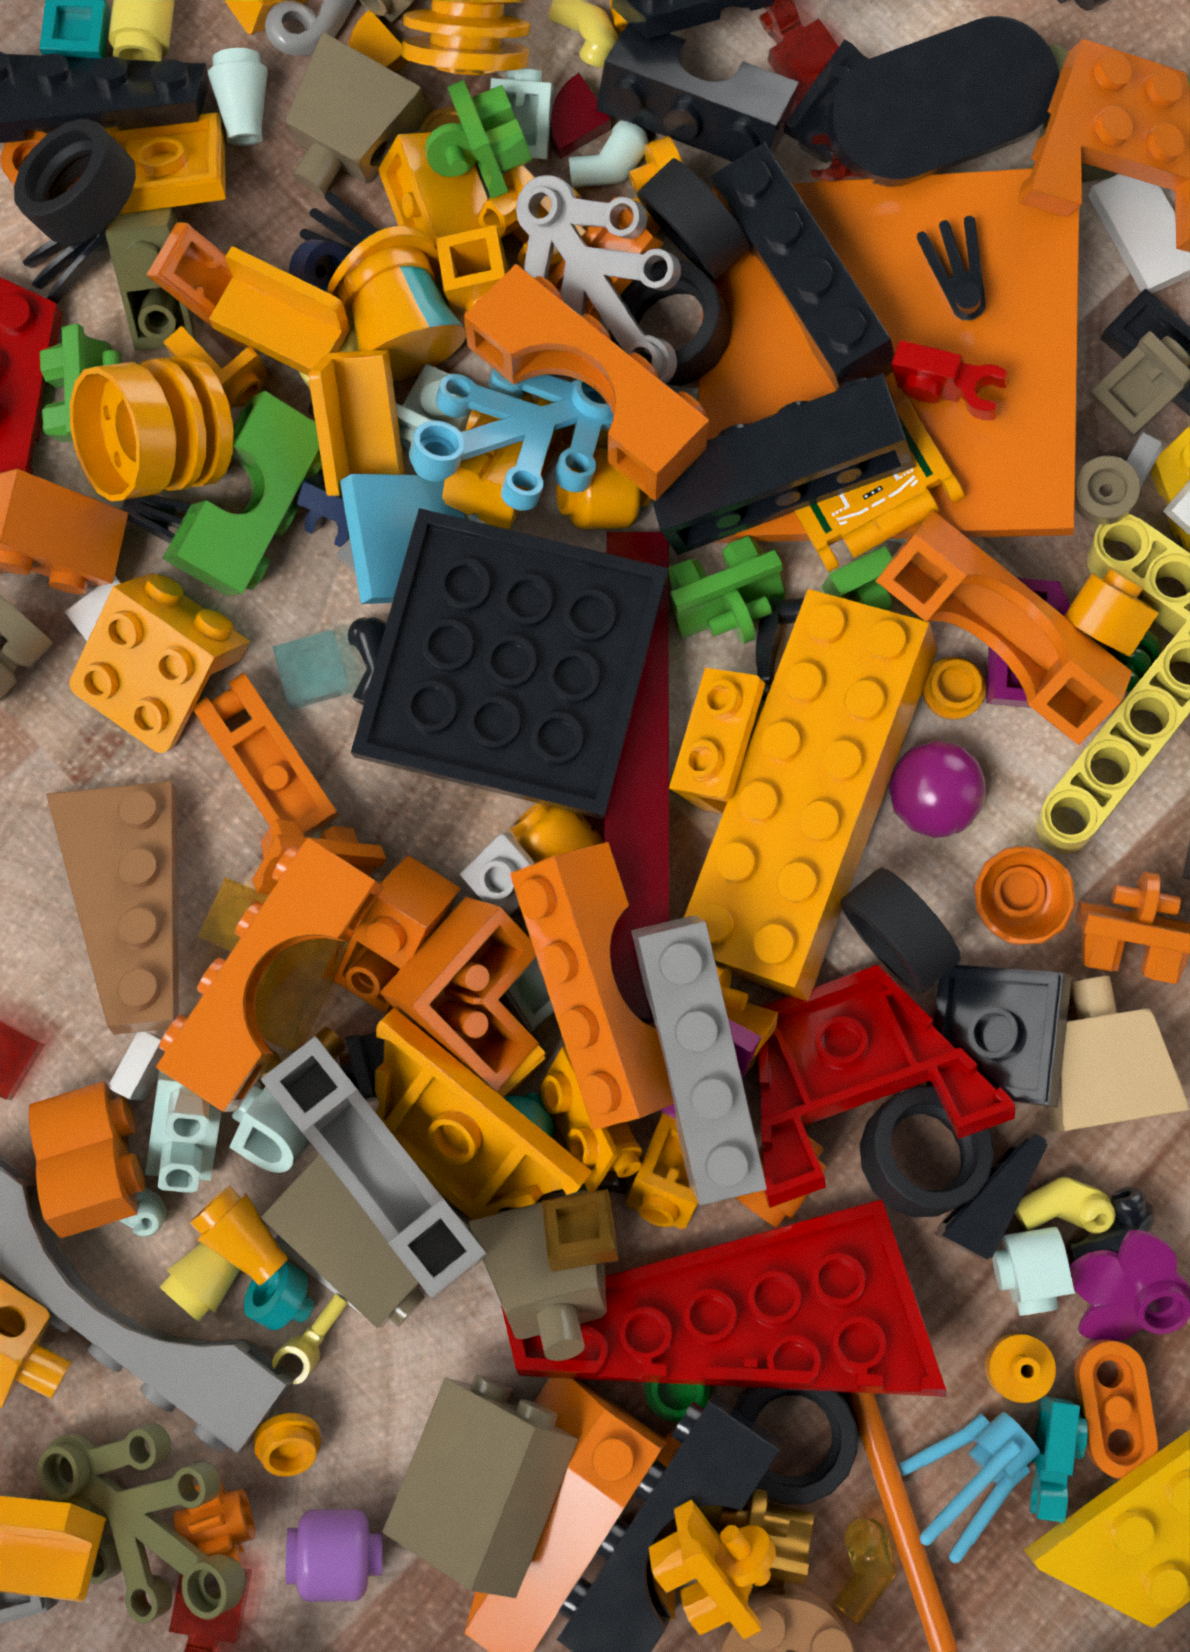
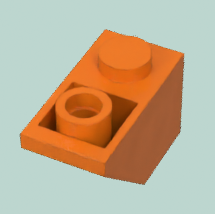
M407 855L380 883L384 888L354 932L333 979L334 982L384 1014H387L393 1006L380 994L381 990L449 916L462 889L410 855Z

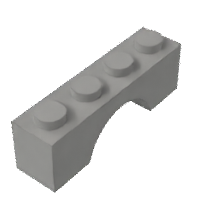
M694 915L631 930L646 997L652 1011L667 1068L675 1108L676 1128L691 1191L701 1206L766 1190L706 921Z
M316 1036L260 1079L303 1135L354 1196L387 1243L431 1299L437 1298L488 1256Z

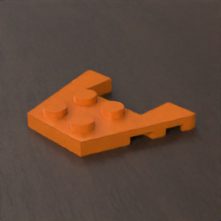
M1082 38L1068 51L1047 111L1051 114L1045 134L1037 140L1031 157L1035 163L1030 177L1022 183L1018 194V203L1062 216H1069L1082 205L1081 163H1085L1173 190L1175 192L1176 249L1190 253V86L1186 73Z

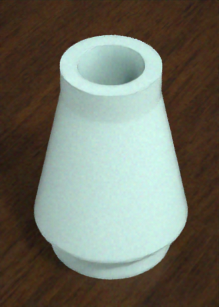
M229 48L218 51L212 57L213 67L208 70V76L224 122L227 142L235 146L258 144L263 141L262 121L268 69L265 65L261 64V56L255 50Z

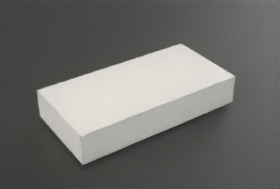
M1117 174L1092 186L1088 197L1140 292L1146 288L1153 294L1190 277V253L1176 249L1175 212L1160 186L1121 174Z

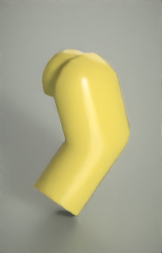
M1059 1177L1022 1197L1014 1213L1025 1231H1031L1058 1217L1091 1233L1107 1231L1113 1225L1116 1216L1109 1197L1103 1191L1069 1177Z

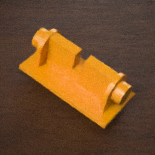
M562 1047L539 1087L542 1092L544 1106L553 1115L566 1143L567 1151L592 1171L584 1184L588 1192H595L608 1171H615L617 1176L621 1178L636 1173L641 1168L639 1158L642 1155V1149L639 1143L636 1142L627 1122L592 1130L567 1049Z

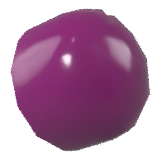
M942 740L914 746L900 758L891 776L889 792L893 811L912 831L923 835L940 838L962 832L972 824L981 811L986 797V778L980 762L962 745Z

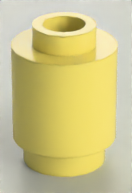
M113 0L109 42L114 48L113 56L123 60L162 61V58L169 52L175 0Z

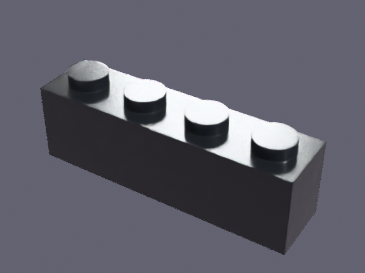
M882 373L871 378L852 379L842 384L837 391L809 402H792L782 407L777 414L749 425L736 424L727 427L717 437L707 440L706 450L656 501L652 498L651 500L661 533L675 553L680 555L916 466L895 403Z

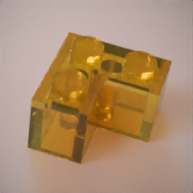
M225 877L198 937L231 953L240 940V937L235 935L234 932L241 917L255 901L264 904L268 895L263 893L257 894L256 890ZM332 939L305 941L287 949L272 962L261 980L256 999L257 1021L265 1040L292 1052L297 1051L305 1044L334 982V976L350 940L348 942Z

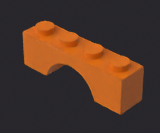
M515 264L463 315L468 348L513 385L532 377L556 374L581 380L600 393L613 414V421L608 431V463L654 501L706 450L709 419L699 402L688 393L683 391L676 393L658 379L657 372L644 357L634 352L627 354L611 341L607 330L597 319L589 314L580 316L565 304L556 287L544 277L536 276L533 278Z
M933 510L930 511L893 555L876 579L878 584L925 622L942 621L953 624L968 631L988 645L1014 672L1023 687L1028 705L1078 746L1124 698L1132 675L1130 669L1083 631L1075 627L1072 622Z
M307 837L301 848L293 844L283 854L272 874V878L278 882L264 904L255 901L243 914L234 932L235 935L240 937V940L226 961L219 957L209 966L197 986V991L203 996L189 1017L181 1014L172 1022L159 1044V1048L165 1051V1053L156 1065V1068L222 1112L237 1111L274 1055L262 1036L256 1014L257 992L266 970L279 955L299 943L315 939H332L348 942L384 888L383 885L309 837Z
M606 842L555 855L509 873L592 1130L639 1119L673 1105L669 1077L657 1029L642 1022L630 1010L617 988L610 960L611 936L615 923L629 904L609 843Z

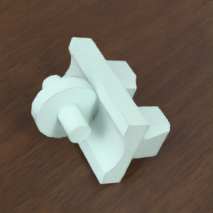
M160 1070L145 1175L159 1176L157 1187L161 1190L193 1193L198 1191L199 1180L211 1181L222 1111Z

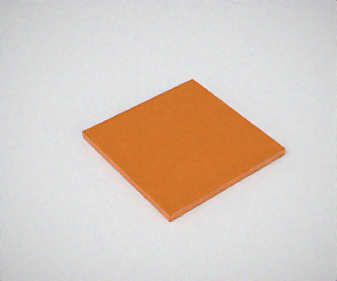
M1033 168L933 174L912 183L896 187H886L872 183L874 179L871 178L791 183L890 336L894 353L896 352L899 340L960 354L964 363L979 366L985 364L997 365L1008 373L1006 389L988 385L981 388L977 394L983 400L997 403L998 414L995 420H981L972 416L961 397L958 403L941 398L938 403L917 401L907 396L903 389L897 387L894 372L885 376L895 405L908 398L964 492L965 497L953 504L946 495L942 483L930 489L929 492L939 509L937 514L967 538L1074 535L1079 207L1066 217L1018 203V194L1022 183L1030 177ZM710 188V190H711V191L716 195V197L718 198V195H717V192H716L715 188ZM971 215L975 218L985 295V309L974 320H962L954 314L916 237L921 231L927 233L948 277L952 278L954 275L939 228L940 222L947 220L950 222L964 271L969 272L964 218ZM748 250L717 280H711L727 304L732 325L728 347L718 364L699 379L698 402L709 419L707 440L717 437L722 430L732 425H749L775 415L782 407L792 402H809L837 391L813 354L787 302L757 257H752ZM793 512L712 543H731L748 535L756 542L810 541L797 515ZM921 522L891 539H908Z

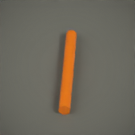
M846 1392L930 1651L958 1652L925 1546L920 1542L921 1534L875 1394Z

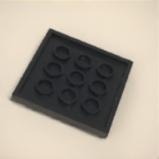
M419 508L351 754L354 758L605 820L668 576V568Z

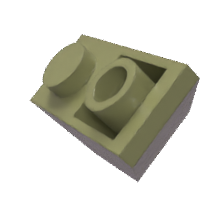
M175 207L118 215L107 226L105 232L135 351L166 347L163 341L181 326L196 339L193 312L146 276L175 224L178 223Z

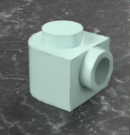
M254 1085L239 1109L234 1111L232 1118L240 1124L229 1148L264 1170L275 1173L288 1171L310 1143L266 1086L262 1090Z
M1057 1227L1003 1235L1002 1249L996 1250L992 1258L993 1267L1000 1291L1010 1289L1012 1302H1017L1019 1316L1058 1310L1057 1296L1075 1294L1066 1250Z

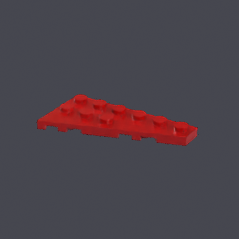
M881 1199L605 1276L607 1312L600 1319L580 1324L585 1348L579 1355L570 1359L560 1361L547 1359L540 1335L527 1339L515 1338L501 1305L515 1368L519 1376L946 1397V1387L892 1226Z

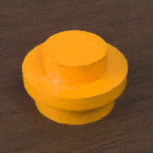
M947 657L931 666L922 690V696L927 707L935 715L947 720H960L969 717L980 707L985 697L986 683L982 672L975 664L964 658Z
M283 1413L265 1421L254 1435L256 1457L263 1463L268 1472L283 1477L298 1475L309 1469L313 1465L316 1454L321 1446V1433L318 1424L312 1418L298 1413Z

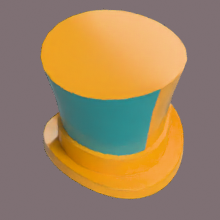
M410 226L388 227L364 239L342 261L327 287L329 294L342 301L345 312H352L358 351L389 349L393 381H400L419 375L426 363L433 367L437 366L450 357L466 338L465 327L449 307L435 283V277L441 271L437 245L428 234Z

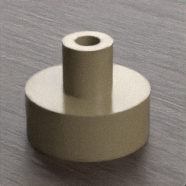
M1100 456L1094 458L1081 468L1075 479V509L1084 519L1094 524L1109 525L1119 522L1131 512L1139 498V476L1132 465L1119 457Z

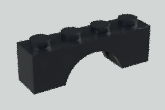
M762 143L711 175L719 200L739 223L749 239L751 245L749 249L752 257H757L773 279L802 329L813 354L835 389L838 390L842 384L855 378H871L882 373L885 377L892 373L891 363L895 353L890 336L766 143Z
M716 1394L711 1398L705 1409L693 1401L671 1435L682 1445L668 1467L656 1459L633 1494L644 1502L634 1520L628 1525L618 1518L598 1548L596 1554L607 1562L593 1584L581 1576L559 1609L558 1613L569 1621L557 1638V1641L572 1652H652L664 1633L672 1615L656 1587L651 1568L649 1546L656 1543L660 1531L675 1518L674 1508L690 1500H693L697 1507L724 1506L742 1510L780 1451L783 1443L781 1439Z

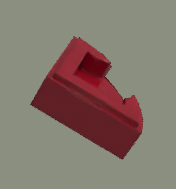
M580 73L565 83L557 94L552 106V141L560 159L611 130V119L607 114L596 110L598 100Z

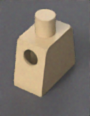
M1110 976L1071 982L1078 1020L1068 1021L1066 1024L1058 1108L1049 1107L1051 1132L1068 1131L1189 1110L1185 1093L1151 1010L1147 1008L1117 1013Z

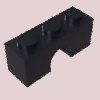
M628 23L604 61L597 111L636 124L660 135H668L673 140L734 162L764 142L771 153L774 154L784 135V124L791 114L799 84L798 81L742 61L737 72L729 79L723 81L701 80L690 75L681 66L686 39L670 33L646 39L631 24Z

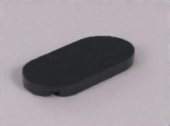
M1004 16L979 18L872 57L856 65L843 78L833 95L826 121L828 137L838 159L857 176L862 173L867 178L874 179L872 183L886 187L906 185L1012 145L1030 136L1050 115L1047 111L1059 79L1058 66L1046 41L1027 24Z

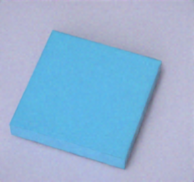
M350 474L340 480L361 604L393 602L419 508L465 519L463 512L445 505L444 499H442L445 480L433 482L425 480L419 475Z

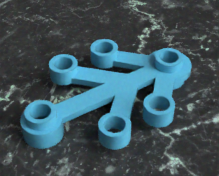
M494 368L489 380L490 389L476 385L470 378L461 374H449L442 378L436 396V405L442 413L450 417L461 418L475 410L501 420L463 432L443 421H427L420 424L414 432L409 451L410 462L420 477L433 482L443 481L459 469L462 460L523 441L516 466L510 468L506 473L501 489V497L513 509L530 510L537 505L543 489L544 482L540 473L553 431L576 424L571 447L560 454L554 471V478L560 487L570 492H582L590 486L596 470V461L593 458L600 430L610 429L613 421V414L609 405L593 387L578 379L568 382L550 375L532 377L513 385ZM525 392H528L554 403L539 406L520 398L524 396ZM451 394H457L463 398L455 397ZM570 468H576L579 471H581V473L574 472ZM515 485L526 487L529 491L521 490Z

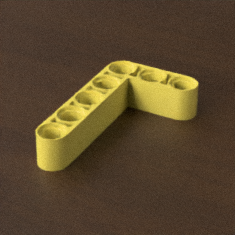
M1128 514L1119 522L1099 525L1088 552L1087 565L1089 571L1104 578L1111 568L1142 586L1143 590L1137 598L1149 604L1152 609L1159 613L1154 622L1175 637L1046 798L1037 817L1036 832L1042 844L1057 854L1069 855L1078 852L1091 841L1190 715V685L1176 681L1169 670L1171 663L1180 661L1190 664V553L1140 518ZM1112 541L1123 542L1133 550L1135 557L1126 561H1117L1105 552L1103 546ZM1163 577L1177 579L1184 585L1186 595L1179 598L1168 597L1158 590L1155 581ZM1137 710H1148L1154 713L1161 722L1162 731L1153 735L1137 731L1131 723L1130 714ZM1101 758L1116 762L1123 772V780L1113 785L1098 781L1092 774L1091 763ZM1061 807L1076 810L1083 818L1084 830L1074 835L1058 831L1053 826L1051 813Z

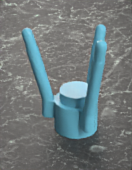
M1004 1411L991 1423L980 1413L965 1428L898 1464L901 1476H906L973 1441L976 1443V1446L968 1454L980 1468V1471L920 1535V1542L926 1546L930 1545L991 1482L997 1484L950 1551L949 1559L953 1563H959L1012 1489L1031 1472L1027 1465L1041 1453L1029 1435Z

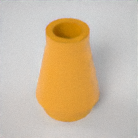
M230 1185L214 1197L190 1221V1224L200 1233L196 1239L197 1241L249 1275L259 1286L267 1281L289 1258L278 1246L247 1193L245 1192L240 1196Z

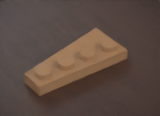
M172 781L47 793L46 796L107 1027L114 1035L168 1029L179 1016L177 791Z

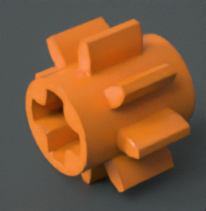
M221 1478L220 1491L214 1500L193 1509L184 1507L176 1510L174 1513L175 1531L208 1557L214 1554H222L241 1562L240 1553L245 1551L243 1543L255 1539L256 1536L253 1512L244 1490L225 1491ZM199 1485L194 1486L195 1489H196L198 1492H200V1486H199Z

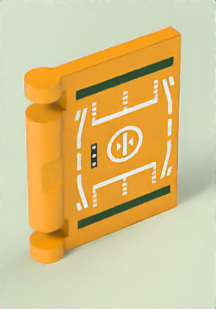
M908 398L895 406L916 467L795 511L828 573L840 567L836 555L830 548V545L843 539L849 552L855 559L923 521L931 510L936 513L939 512L929 492L930 489L942 483L946 495L953 504L965 497L960 484L952 474Z

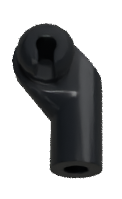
M1126 1187L1112 1195L1110 1201L1116 1214L1113 1225L1105 1232L1070 1241L1074 1260L1089 1252L1100 1250L1118 1253L1128 1231L1144 1230L1149 1232L1154 1223V1210L1152 1205L1146 1202V1197L1140 1189Z

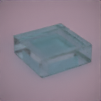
M333 630L272 646L287 704L291 710L351 693L337 638Z

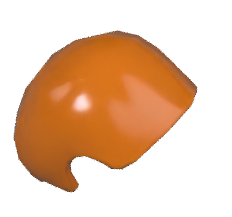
M1029 845L1025 847L1014 846L1004 848L984 863L973 886L976 912L984 925L993 934L1005 942L1014 945L1043 944L1065 929L1075 908L1074 884L1069 871L1049 853Z

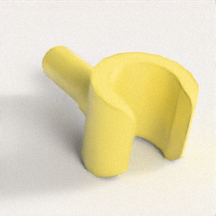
M335 1294L312 1326L308 1327L302 1336L298 1335L290 1338L274 1354L272 1368L275 1369L288 1353H294L301 1358L303 1371L292 1384L302 1383L317 1367L320 1361L318 1347L348 1302Z

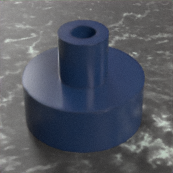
M316 239L305 241L292 255L289 274L327 292V287L333 274L348 253L342 246L334 242Z

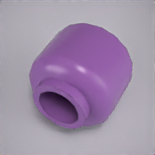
M358 1509L306 1511L300 1518L298 1527L287 1528L286 1584H296L300 1598L307 1602L360 1600L367 1591L368 1576H382L383 1533H369L368 1518L363 1511Z

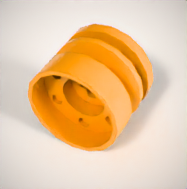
M432 0L431 8L413 10L403 15V25L411 29L429 32L430 35L405 38L402 43V57L408 61L430 65L439 71L464 75H490L496 71L524 69L529 65L530 49L520 44L503 41V38L528 36L531 33V23L519 17L504 14L505 4L528 0Z
M192 354L147 360L143 361L140 365L135 362L97 366L84 369L74 382L70 399V429L75 453L85 477L96 492L109 501L160 494L163 489L173 491L215 484L227 472L233 454L234 428L230 406L219 378L206 361Z

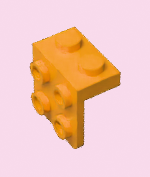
M149 573L112 587L70 677L69 686L76 696L157 753H164L176 745L210 675L240 662L251 641L234 630L232 622L226 616L214 610L204 609L185 596L183 588L177 582L163 575Z

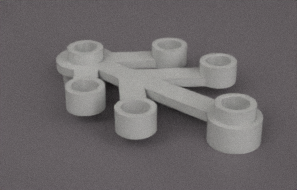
M551 175L538 176L529 181L521 190L516 206L519 224L529 234L524 270L533 278L542 276L547 279L555 245L566 262L561 289L563 302L582 316L585 312L588 296L622 350L627 354L632 352L639 354L645 349L649 350L652 356L651 365L657 372L658 379L667 384L674 376L677 367L674 349L663 339L645 336L607 276L641 281L647 287L665 291L674 287L680 278L681 265L679 260L672 253L662 249H651L645 254H636L588 247L574 226L607 228L613 235L624 239H634L646 227L647 213L645 208L639 202L628 197H618L610 203L576 199L573 189L567 182ZM549 196L551 199V210L547 216L540 218L538 206L544 197ZM631 207L633 221L629 227L621 229L618 225V216L623 209ZM664 258L668 267L667 273L663 279L655 281L651 274L652 266L657 260Z

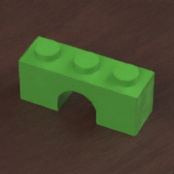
M266 391L247 399L233 425V454L231 459L245 469L251 482V497L247 506L241 513L232 514L207 500L190 505L162 557L166 562L225 596L243 594L246 588L253 590L258 585L269 565V558L264 556V553L274 534L279 537L283 535L296 515L298 505L292 502L302 481L318 473L322 466L316 423Z

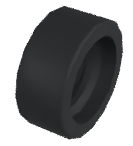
M78 119L64 123L48 133L30 151L21 165L14 184L15 204L23 215L53 242L64 245L84 242L103 231L123 209L131 196L135 183V162L126 150L98 122ZM81 175L80 179L67 191L69 186Z
M676 158L671 159L637 192L640 202L662 231L711 280H717L751 248L747 235L728 209L695 173Z
M665 260L655 262L652 266L651 274L655 281H660L667 273L668 267ZM679 261L681 275L677 284L671 289L659 291L647 287L641 281L633 280L620 295L638 324L647 309L658 300L674 294L692 295L702 305L704 316L698 332L684 347L675 351L677 367L674 376L667 384L677 386L699 380L718 364L728 347L732 325L727 304L715 284L702 269L685 261ZM609 330L611 341L620 347L619 343ZM644 350L639 353L650 364L652 363L651 354Z
M883 867L876 869L841 899L843 912L861 939L898 979L918 993L927 991L961 961L960 950L941 920L925 901L893 872Z
M915 1086L895 1095L884 1103L867 1121L860 1142L861 1168L872 1191L891 1209L911 1217H938L972 1200L988 1182L994 1161L992 1134L989 1128L958 1139L934 1086ZM926 1114L936 1118L952 1132L960 1148L961 1168L959 1174L950 1185L939 1190H925L913 1185L900 1172L892 1156L891 1137L896 1126L903 1119L911 1115Z
M747 1387L737 1398L734 1407L755 1422L758 1414L769 1402L782 1396H802L814 1401L825 1412L831 1425L832 1444L828 1455L816 1470L802 1476H784L768 1468L756 1489L767 1491V1498L781 1504H810L832 1494L849 1476L858 1452L857 1424L847 1401L836 1391Z

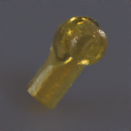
M870 1518L853 1520L845 1530L844 1542L848 1548L854 1574L833 1601L836 1607L858 1625L862 1623L896 1575L889 1534L880 1522Z

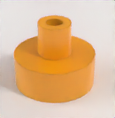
M668 135L645 144L644 155L646 165L628 171L629 179L636 195L671 159L676 158L682 162L673 140Z
M1009 1333L1001 1336L990 1346L985 1358V1372L990 1385L997 1393L1011 1401L1030 1403L1039 1400L1047 1394L1054 1383L1056 1375L1054 1357L1042 1341L1030 1335ZM1026 1365V1372L1021 1374L1022 1366Z

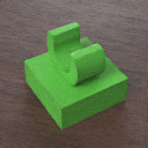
M886 545L829 573L822 585L824 593L847 600L852 599L854 602L883 610L893 608V603L886 589L876 582V579L892 558Z

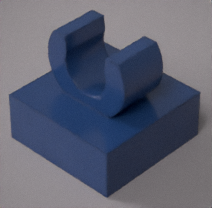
M323 470L303 481L297 504L310 510L305 518L306 532L313 534L322 528L325 517L331 519L338 526L334 545L342 547L350 539L343 496H327Z

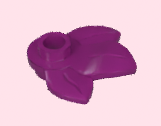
M1144 1230L1128 1231L1118 1253L1109 1250L1089 1252L1069 1265L1074 1291L1092 1305L1085 1312L1078 1327L1079 1334L1087 1338L1123 1341L1143 1328L1154 1334H1168L1184 1326L1190 1317V1286L1187 1280L1176 1272L1177 1258L1173 1249L1166 1241L1153 1233Z

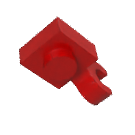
M899 340L891 363L897 387L903 389V392L910 398L924 403H938L940 398L958 403L961 397L965 402L968 412L981 420H995L998 408L996 402L979 398L977 396L979 390L988 385L1006 389L1008 385V373L1000 366L992 364L979 366L964 363L960 354Z

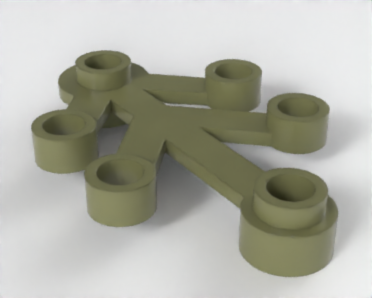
M150 1423L130 1431L123 1440L94 1447L86 1437L80 1434L69 1433L60 1436L50 1443L39 1458L37 1475L41 1488L54 1500L72 1503L95 1514H98L97 1506L108 1515L114 1537L101 1536L90 1583H102L122 1571L127 1587L125 1595L126 1608L129 1615L135 1621L145 1624L166 1614L172 1605V1591L164 1578L159 1575H152L144 1546L146 1545L183 1575V1598L187 1607L196 1616L202 1619H212L234 1608L240 1602L246 1587V1574L241 1564L234 1558L222 1554H214L208 1557L153 1513V1511L180 1504L186 1508L193 1509L214 1500L220 1491V1477L211 1463L197 1461L180 1468L173 1477L124 1490L103 1473L129 1464L135 1469L146 1470L165 1462L171 1452V1440L167 1431L161 1425ZM145 1439H146V1440L148 1441V1443H149V1446H150V1454L147 1452V1450H146V1448H145V1444H144V1440H145ZM193 1476L199 1483L200 1492L194 1487ZM98 1553L101 1555L103 1559L104 1567L101 1565L99 1561ZM146 1592L151 1598L152 1606L147 1601Z

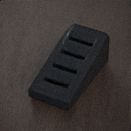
M1037 1134L1023 1135L1020 1139H1017L991 1168L988 1182L972 1200L955 1208L938 1226L935 1235L978 1258L986 1260L993 1258L1048 1146L1046 1144L1047 1140Z

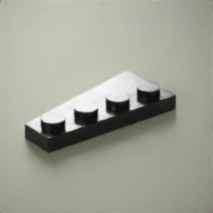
M0 52V143L25 141V130L59 127L64 123L78 119L92 120L99 124L106 121H115L120 130L199 122L209 87L206 64L185 63L174 59L144 61L123 60L113 56L82 58L64 57L59 54H45L41 56L5 54Z

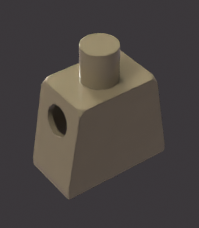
M323 32L318 39L287 117V125L296 142L307 150L293 173L295 179L309 190L322 196L326 193L339 170L344 171L363 183L373 181L379 174L378 168L397 135L414 133L429 115L430 110L421 87Z
M586 1189V1190L578 1191V1192H575V1193H571V1194L564 1195V1196H560V1197H556V1198H561V1197H566V1196H572V1195H578V1194L589 1193V1192H588V1190ZM542 1202L469 1221L473 1237L488 1255L483 1259V1262L515 1338L527 1339L540 1335L545 1357L550 1360H566L579 1355L585 1348L580 1324L600 1319L607 1312L605 1264L600 1263L552 1272L547 1258Z

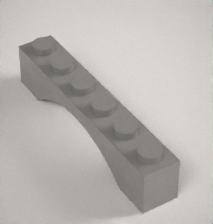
M0 1155V1279L17 1290L21 1288L37 1300L40 1305L45 1307L51 1315L48 1322L50 1325L63 1332H69L72 1327L92 1342L88 1352L101 1364L116 1372H120L124 1367L142 1380L144 1384L141 1386L140 1391L152 1403L168 1412H173L175 1407H177L197 1422L193 1427L194 1433L210 1447L220 1452H225L230 1447L233 1451L239 1453L249 1446L254 1439L257 1429L268 1420L296 1378L279 1365L273 1369L272 1360L246 1340L206 1341L177 1337L143 1325L111 1306L82 1279L63 1252L55 1232L44 1221L38 1197L37 1183Z

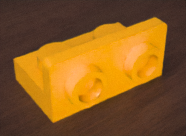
M706 667L704 669L669 789L702 811L723 814L727 801L733 796L750 734L757 721V711L765 687V682L759 676Z

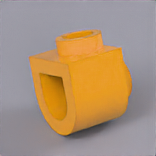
M1110 568L1104 578L1094 573L1090 574L1064 617L1072 622L1075 627L1096 640L1131 657L1159 613L1152 609L1149 604L1137 598L1143 590L1142 586Z

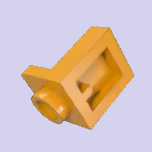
M662 1113L625 1204L629 1208L636 1210L645 1221L659 1227L674 1226L684 1230L698 1201L690 1189L676 1128V1119Z

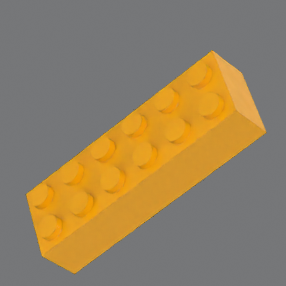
M807 590L744 756L733 796L727 801L684 918L697 915L706 921L715 963L730 968L732 976L809 1001L842 911L840 901L849 892L938 649L930 622L815 590Z

